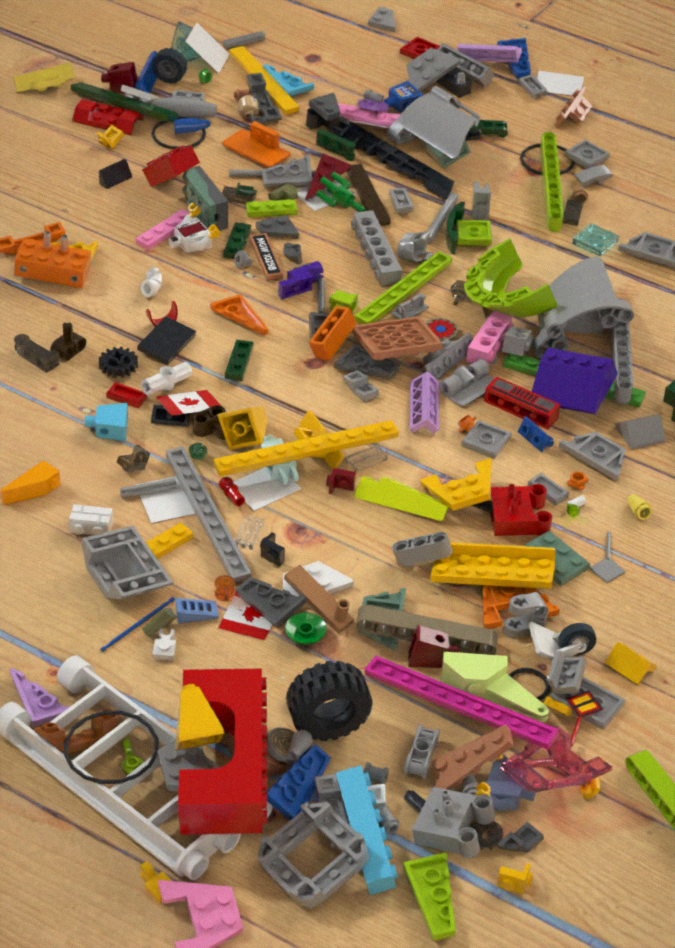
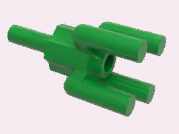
M333 172L331 178L341 184V186H336L325 177L320 179V182L328 187L327 191L332 194V198L321 190L316 193V196L333 207L339 203L345 208L351 206L358 212L366 211L363 206L354 201L355 196L348 190L351 184L340 175Z

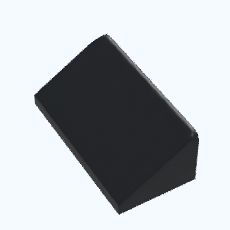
M126 159L99 170V184L105 189H109L132 178Z
M153 405L151 423L188 427L191 413L171 416L164 406Z

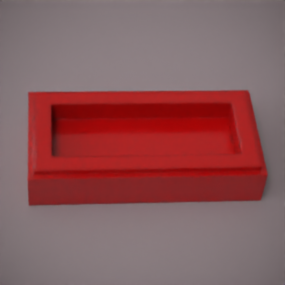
M115 382L107 391L106 398L140 408L148 398V395L143 393V391Z

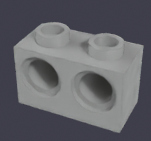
M512 326L505 334L502 352L523 356L526 351L529 352L534 341L532 331Z

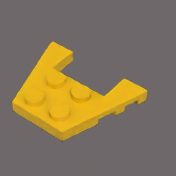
M489 458L476 462L475 468L478 473L476 475L471 474L466 478L451 480L441 485L437 475L420 479L421 486L424 489L427 488L433 496H438L439 500L453 511L490 500L492 459Z

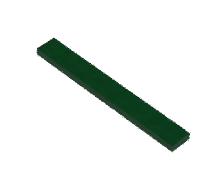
M83 82L71 84V90L166 122L178 118L177 112Z

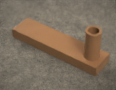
M300 564L285 574L284 580L299 595L306 597L307 603L338 634L353 624L354 618L348 613L349 601L340 599L337 602Z

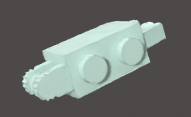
M271 434L264 436L261 448L284 443L281 438L275 439ZM296 460L265 467L273 481L280 480L283 485L288 483V477H291L293 482L299 480L296 471Z

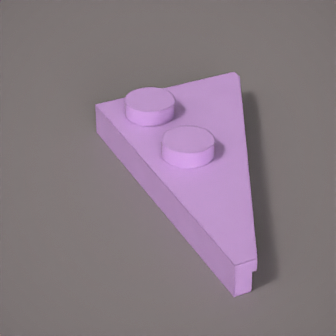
M14 668L10 669V676L24 709L30 713L32 727L51 722L69 708V706L64 707L54 695L48 694L47 690L37 683H31L25 679V675Z

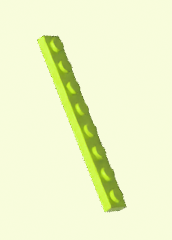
M438 251L355 314L356 322L359 324L375 323L452 264L453 258Z

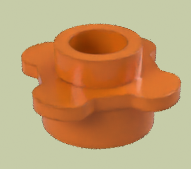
M464 416L458 422V425L461 427L458 431L462 432L463 430L469 431L475 425L473 422L477 417Z
M576 471L570 475L567 485L583 490L585 489V483L589 479L584 473Z

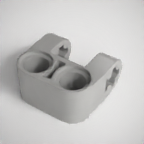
M533 592L517 595L510 599L508 609L516 617L508 618L505 621L503 632L506 636L517 638L530 635L529 623L531 621L545 627L549 609L539 593Z

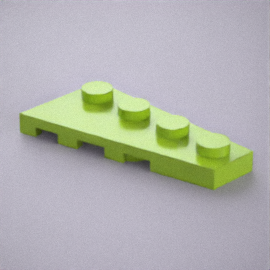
M447 852L403 862L404 872L432 940L436 941L455 936L456 929L449 883V869L447 866Z

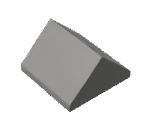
M660 414L619 422L615 425L631 450L665 442Z

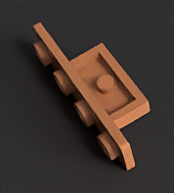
M584 86L581 90L577 89L572 94V97L561 110V113L556 117L555 127H558L567 115L579 125L588 114L593 105L581 96L586 89Z

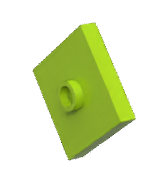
M456 221L458 245L492 246L490 221Z

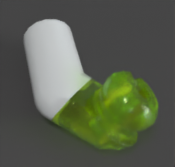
M579 496L567 502L566 512L569 516L576 517L580 512L579 507L586 504L585 497Z

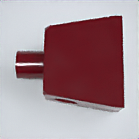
M134 62L113 64L107 73H102L101 75L102 83H109L112 92L125 94V92L121 91L122 85L136 89L135 84L138 76Z
M417 625L408 650V667L441 668L443 666L444 652L459 653V647L449 645V635L447 633Z

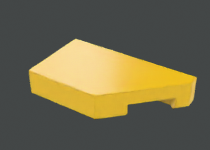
M546 697L544 705L550 710L570 718L572 709L569 706L559 703L551 697Z

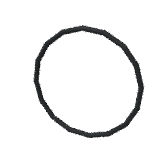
M101 711L86 716L71 728L64 741V757L71 770L83 779L99 784H121L138 778L152 766L158 755V737L152 726L138 715L124 711ZM102 715H123L134 718L148 727L154 738V753L149 763L138 773L118 780H100L87 776L74 767L68 755V742L74 731L90 719Z

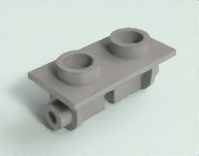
M417 294L411 298V302L408 300L399 304L396 310L392 312V315L398 319L414 317L429 308V306L424 304L425 295Z

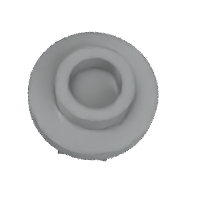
M238 251L234 261L238 268H244L245 266H251L253 259H249L245 251Z

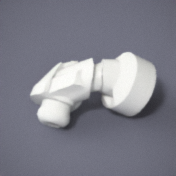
M151 267L149 269L150 272L146 273V280L141 283V292L145 297L155 296L161 288L162 274L158 273L159 269L157 267Z

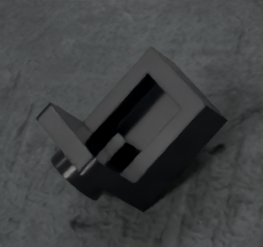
M271 532L260 543L261 557L280 567L285 562V548L275 543L276 534Z

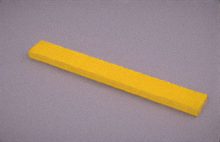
M244 46L230 49V55L248 74L262 73L270 99L285 115L299 111V106Z

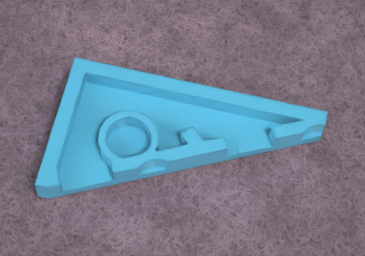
M263 65V68L289 96L314 90V83L312 82L306 84L302 82L300 77H295L285 71H282V73L277 72L275 67L271 65Z

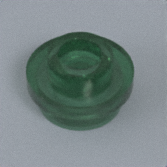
M194 443L189 446L188 452L193 459H203L207 454V447L202 443Z

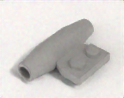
M174 90L172 97L153 99V105L177 112L178 117L212 118L216 117L217 104L205 102L206 93Z

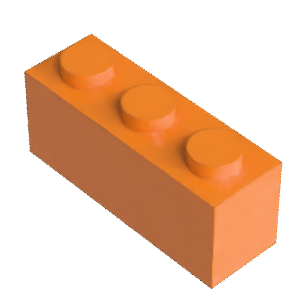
M335 306L308 343L315 358L331 360L356 326L357 322L350 308Z

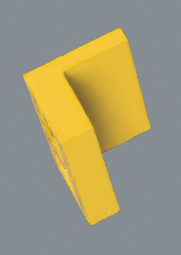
M620 642L615 644L605 661V664L637 685L640 684L647 671L654 672L657 667L655 663Z

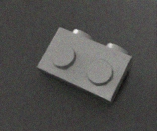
M561 650L556 651L554 659H552L550 673L547 675V683L551 686L555 695L579 692L587 664L584 656L564 658Z

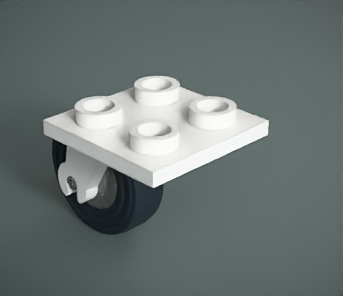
M532 621L529 623L537 654L550 660L554 659L556 651L561 650L564 658H571L589 652L596 645L595 631L590 625L585 623L571 624L560 633H555Z

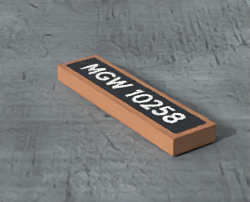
M267 234L250 235V242L266 280L282 279L283 271Z

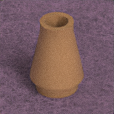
M574 185L572 188V201L575 204L582 205L587 201L588 194L581 185Z

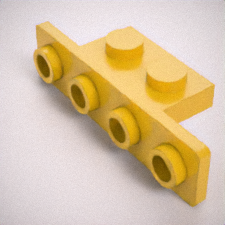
M309 410L300 422L301 427H296L293 432L298 440L328 434L314 413ZM339 450L312 457L324 458L331 469L338 468L344 458V454Z

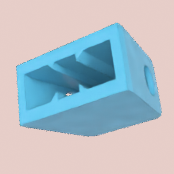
M127 403L97 406L96 416H85V427H95L98 438L126 441Z

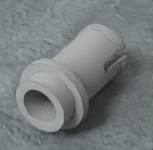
M371 89L366 90L364 93V99L374 100L375 102L384 101V95L372 92Z
M387 805L379 806L382 827L389 834L395 833L399 829V820L393 817Z

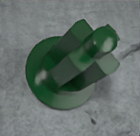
M240 182L236 186V197L238 195L253 196V194L257 193V190H254L252 186L240 185Z

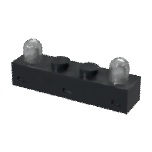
M452 69L436 80L438 84L458 98L471 94L472 83L466 79L464 72L457 73Z

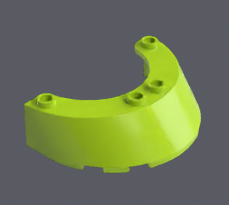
M510 238L485 252L478 258L479 262L475 266H471L467 272V281L464 283L467 296L475 304L492 311L513 317H529L546 313L558 307L548 283L533 292L525 286L505 293L509 280L523 267V263Z

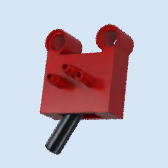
M509 484V487H491L490 500L471 505L490 512L494 536H541L547 531H551L552 514L550 512L542 510L538 511L535 515L533 514V509L539 510L545 506L547 489L541 484H533L532 486Z

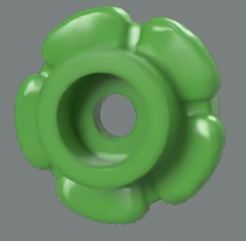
M206 68L198 74L200 83H209L212 80V73Z

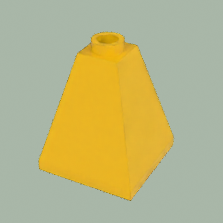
M263 406L218 414L229 450L263 443L267 425V417Z
M195 684L182 686L179 696L176 751L220 743L224 730L199 687H195Z

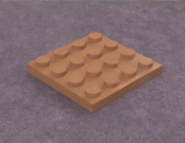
M419 316L356 325L352 330V334L372 359L377 361L390 357L415 356L419 353H434L437 350H442V342Z

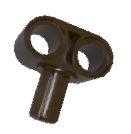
M64 323L63 335L52 343L50 352L68 361L85 348L86 338L73 332L72 323Z
M215 405L194 414V435L205 437L214 433L219 439L225 440L218 414L226 412L225 408Z

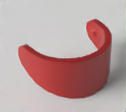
M172 301L171 309L166 316L176 321L178 310L176 302ZM146 310V316L155 327L164 319V317L152 319L150 310Z

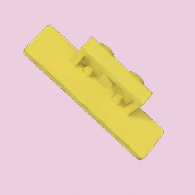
M69 62L19 75L13 79L17 92L36 89L40 92L47 90L49 86H52V88L62 86L61 83L75 76L72 63Z

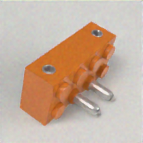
M49 231L44 233V242L23 238L15 257L14 276L83 288L90 270L91 251L68 247V237L65 234L61 236V245L51 244V234Z

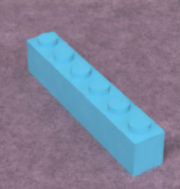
M361 765L336 772L350 826L357 833L360 832L368 848L370 858L362 870L369 894L373 895L396 888L394 879L398 878L395 864L390 865L389 860L393 859L389 845L384 846L383 841L387 840L384 827L379 828L378 825L379 822H382L379 809L373 808V804L377 802L374 791L368 790V786H371L369 774L363 773Z

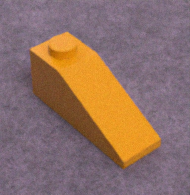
M44 460L1 489L2 504L8 505L47 495L61 485L60 471Z

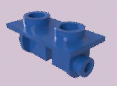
M526 416L524 417L518 433L540 452H543L545 447H552L554 444L553 438L541 430L535 422Z

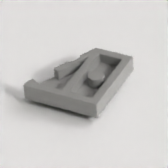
M379 7L369 19L368 26L395 33L396 26L393 10Z

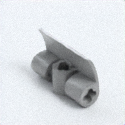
M479 359L468 365L467 368L464 365L458 367L453 375L439 383V387L449 400L464 407L484 395L485 388L494 378L488 375V363L484 359Z

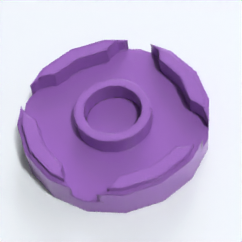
M368 99L358 100L357 104L358 107L375 111H388L389 107L387 103Z

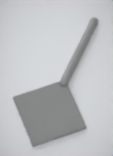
M607 532L606 558L590 567V570L606 583L625 573L624 569L610 559L611 532Z

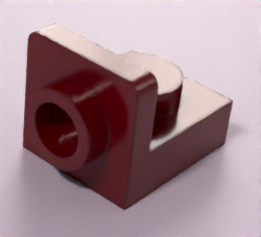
M333 468L332 474L328 475L326 486H329V494H333L335 487L354 491L356 472Z

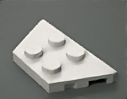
M319 561L303 566L330 595L353 587V579ZM283 573V589L299 597V594L284 580L286 573Z

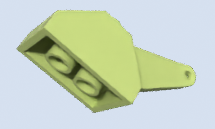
M444 652L441 682L541 723L547 721L549 708L507 674V656Z

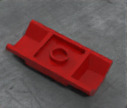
M82 99L75 107L72 120L76 123L105 130L113 125L123 131L124 134L131 136L136 121H143L144 117L136 111Z

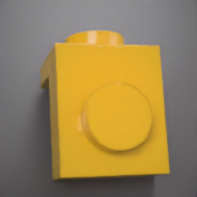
M111 125L104 134L97 132L96 135L99 138L98 142L102 146H108L113 149L122 139L124 133Z
M526 863L524 872L501 866L497 887L503 888L506 891L524 894L526 886H531L534 873L530 872L531 864Z

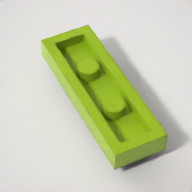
M290 199L246 202L247 217L297 215L296 201Z

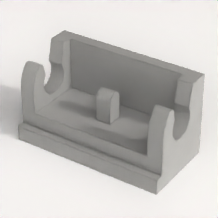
M474 182L471 209L472 220H489L491 191H489L487 183L485 188H481L479 182Z

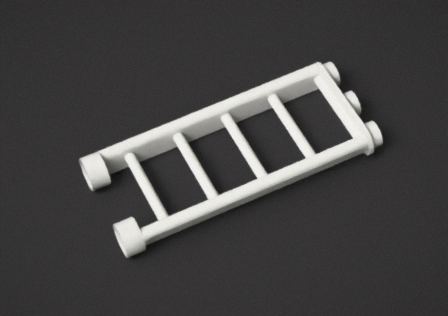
M75 655L68 658L60 667L57 673V681L60 685L73 694L80 693L86 687L91 692L53 719L52 723H56L63 729L103 699L118 711L138 715L148 722L154 729L158 741L164 746L176 739L174 732L96 675L94 667L80 656ZM9 702L0 708V735L26 754L178 876H187L190 880L198 879L207 869L209 857L218 849L223 853H228L239 842L241 834H203L185 849L158 828L178 811V795L148 819L120 798L160 766L158 755L152 766L138 778L116 784L109 790L103 784L85 780L71 770L64 754L29 727L31 722L30 713L15 702ZM127 717L128 719L76 757L72 763L82 773L92 777L83 768L139 726L151 736L152 734L148 727L141 722ZM151 757L126 777L138 773L149 763ZM206 757L209 769L220 768ZM267 802V809L263 810H267L268 819L272 811V805Z

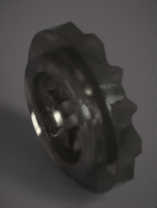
M475 820L469 826V828H473L477 832L481 850L483 848L491 850L494 846H498L497 844L503 839V830L495 821L485 825ZM487 830L488 836L483 839L482 835Z

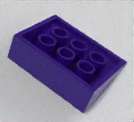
M547 348L540 360L532 392L561 404L560 408L596 415L618 373L613 359Z

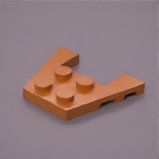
M482 585L483 628L493 629L502 627V619L498 611L508 609L510 599L517 595L533 592L539 593L549 609L547 617L559 615L560 609L557 605L553 606L549 602V598L545 594H541L536 588Z

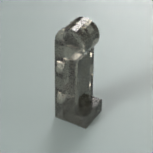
M19 334L14 337L15 352L42 371L47 373L60 365L59 352L57 350L48 351L30 340L26 334Z

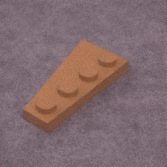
M505 724L432 760L435 787L450 790L452 787L458 788L463 784V779L471 773L474 775L478 773L487 761H494L513 747L510 728Z

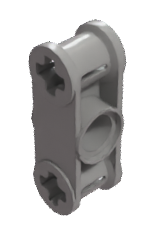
M420 724L418 725L410 754L406 759L404 774L408 775V773L426 779L434 750L439 741L440 729L432 730L423 728Z

